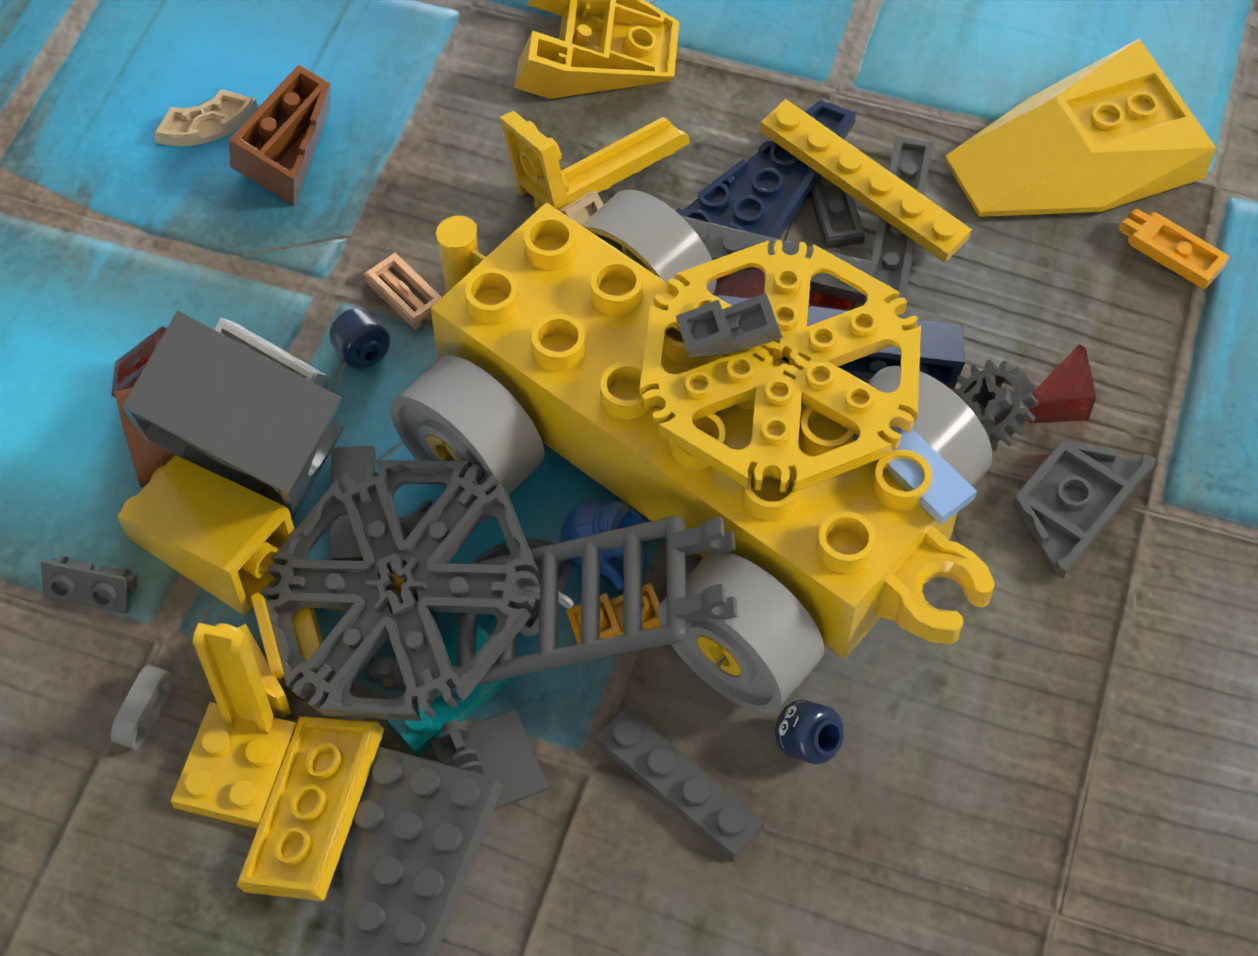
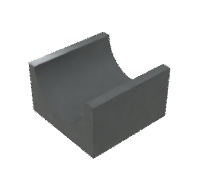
M178 310L122 405L143 439L282 504L289 509L290 515L295 518L344 429V426L332 420L342 402V397Z

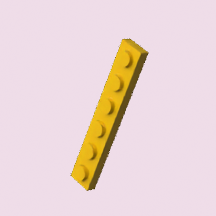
M787 99L761 121L760 132L944 263L969 239L972 231L971 228Z

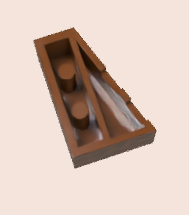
M298 64L229 139L230 167L294 206L330 112V83Z

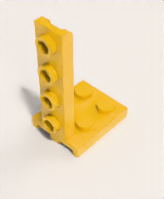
M515 111L500 117L518 193L522 197L527 194L534 197V207L537 210L546 202L560 210L589 191H597L599 193L607 190L621 180L642 171L649 165L672 155L675 151L690 144L688 134L677 129L669 120L663 117L561 171L559 160L562 158V155L554 139L545 137L538 131L533 122L526 121Z
M198 623L193 636V645L217 704L210 702L170 801L175 809L258 829L297 723L274 717L245 633H242L234 626L224 623L216 624V626Z

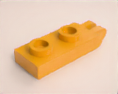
M1133 209L1127 218L1119 224V230L1128 236V242L1133 248L1203 290L1223 270L1230 257L1156 212H1151L1148 215L1139 209Z

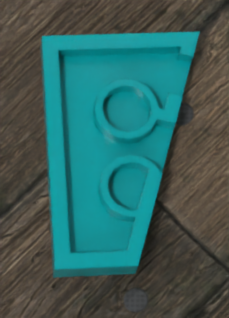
M459 615L442 638L450 662L455 667ZM477 622L475 655L490 637ZM520 676L477 684L465 701L457 695V690L453 689L452 691L458 699L457 706L452 708L445 702L443 695L435 698L432 704L435 717H428L419 708V715L423 721L386 719L388 728L414 756L419 757L432 746L431 740L441 736L443 733L442 726L446 722L458 720L462 723Z

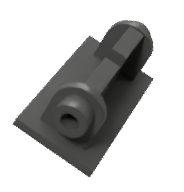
M63 555L59 559L52 558L50 561L42 560L40 562L44 597L123 614L128 613L127 591L134 592L138 584V576L131 574L130 569L124 568L121 570L101 566L98 571H94V564L69 559V557Z

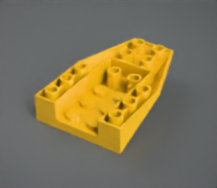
M1138 39L1029 97L945 155L944 161L979 217L1103 212L1205 179L1216 146L1144 44Z

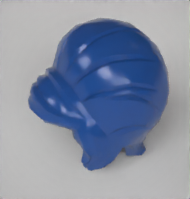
M587 501L569 512L562 525L561 542L650 521L634 508H629L622 501ZM624 546L600 552V574L609 577L612 583L615 584L617 591L624 589ZM642 546V572H643V570H644V568H645V565H646V562H647V554H646L645 549H644L643 546ZM582 556L569 559L578 569L582 570Z

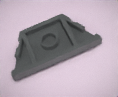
M1062 440L1017 493L1013 502L1014 508L1057 576L1062 579L1066 577L1150 473L1157 459L1148 455H1143L1141 460L1116 456V449L1105 447L1091 448L1083 443Z

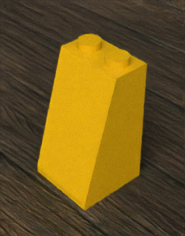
M177 455L165 466L159 467L152 475L150 482L136 496L129 498L123 505L121 512L117 515L126 538L244 616L253 607L251 595L259 592L263 596V587H271L278 580V578H275L267 571L268 566L276 564L271 558L295 530L290 511L282 504Z

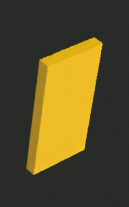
M299 717L236 886L246 893L315 901L325 900L384 732V728L378 722Z

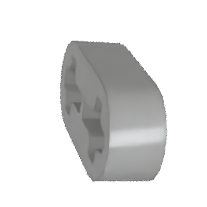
M146 665L140 671L113 722L111 729L112 742L133 750L139 749L142 746L169 696L173 681L170 671L152 665Z

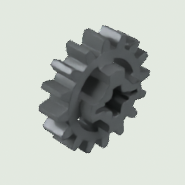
M987 360L985 369L981 371L975 365L970 366L972 376L967 379L959 375L957 380L961 387L959 390H951L977 416L989 437L992 451H996L998 441L1001 440L1009 447L1012 445V434L1015 432L1021 436L1026 434L1025 429L1022 427L1024 421L1034 422L1035 420L1029 408L1038 406V400L1032 394L1036 388L1018 366L1013 368L1005 360L1001 362L999 367L991 360ZM1002 383L1011 385L1014 391H1010L1007 387H1002Z

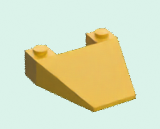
M645 0L527 1L529 6L561 16L559 38L556 39L532 31L518 60L514 88L553 99L670 82L674 78L679 21Z

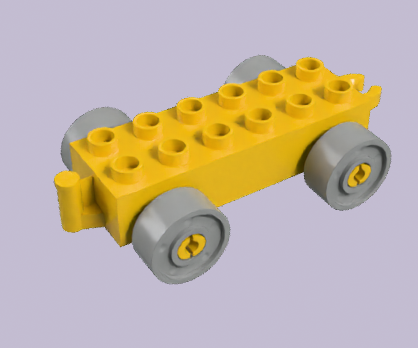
M619 191L581 226L546 202L487 257L479 253L477 224L472 219L456 215L446 218L438 225L436 239L441 253L446 292L430 308L438 359L391 403L392 421L401 440L417 461H470L472 465H478L485 474L478 485L484 484L487 478L493 475L504 485L509 496L542 464L544 460V443L651 521L679 516L684 520L685 530L700 527L706 520L721 517L724 520V531L732 530L735 533V550L724 553H712L709 551L698 553L702 560L686 576V596L702 593L704 589L713 585L723 584L726 587V598L734 596L737 600V617L725 620L708 618L686 623V637L684 640L671 644L683 661L718 693L748 710L764 714L774 713L823 659L824 645L845 660L881 617L895 621L898 627L931 643L953 644L957 642L963 626V617L957 611L939 610L931 606L925 600L922 593L924 584L933 578L946 577L956 581L962 587L970 604L976 607H985L989 604L995 582L988 566L969 549L958 542L949 541L957 513L940 525L920 505L921 496L927 492L932 479L931 468L921 455L909 450H894L891 455L881 458L878 463L876 461L870 462L794 492L795 477L790 475L788 489L786 492H780V480L776 476L768 475L764 477L761 490H755L753 485L754 472L750 471L748 474V488L658 434V428L652 426V413L663 408L653 406L644 410L642 398L639 399L650 303L654 305V296L656 294H660L667 299L675 298L667 293V282L670 278L675 279L676 273L712 261L706 246L695 230L666 203L642 191ZM717 279L707 284V290L711 294L715 292ZM669 328L665 333L661 365L670 374H680L724 357L722 355L689 357L681 332L676 328ZM773 359V366L779 367L783 363L789 365L782 359L779 361ZM890 366L879 370L867 384L882 392L895 391L900 386V366ZM919 371L918 414L916 423L913 422L912 429L974 487L989 470L992 463V447L989 437L977 416L956 393L935 378ZM755 398L692 422L696 428L729 448L736 450L744 449L751 442ZM801 402L798 440L801 452L808 456H818L855 441V433L850 430L846 432L845 427ZM895 459H908L915 462L923 471V483L912 491H906L886 472L888 463ZM667 597L660 603L658 608L661 627L667 626Z

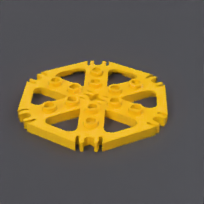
M768 240L676 273L675 279L670 278L667 282V293L675 298L667 299L660 294L654 296V305L650 303L639 399L642 398L644 410L653 406L663 408L652 413V426L658 428L659 435L748 488V474L752 471L754 472L753 485L755 490H761L764 477L773 475L780 480V492H786L789 487L790 475H793L795 477L794 492L891 455L892 449H897L901 440V435L891 428L899 427L908 433L912 430L913 422L916 423L918 414L921 325L917 327L918 318L916 315L905 319L897 317V315L905 313L906 299L899 298V291L814 244H812L811 258H806L807 246L805 242L799 243V249L796 254L787 255L782 251V240H777L774 244L773 255H769ZM748 267H756L762 270L765 274L764 293L767 294L783 338L753 348L720 354L724 357L680 374L666 372L661 365L664 337L669 328H676L680 331L676 316L719 300L723 309L732 306L711 294L707 290V284L714 279ZM818 273L832 275L862 292L867 298V302L861 307L807 326L810 280ZM891 346L897 347L901 353L900 386L893 392H882L838 366ZM783 357L789 358V365L783 363L779 367L773 366V359L779 361ZM755 398L751 442L744 449L736 450L729 448L696 428L692 422ZM801 402L857 434L859 438L852 443L818 456L804 454L798 446Z

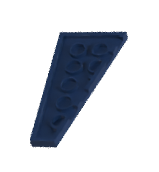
M822 99L805 111V113L842 139H845L855 124L856 112ZM768 139L758 147L759 152L747 161L744 159L739 161L702 189L694 202L683 210L678 208L675 211L680 216L780 239L821 175L777 143ZM734 272L720 278L748 289L755 277Z

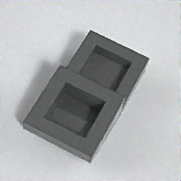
M766 293L724 309L719 300L676 316L689 357L737 352L783 338Z

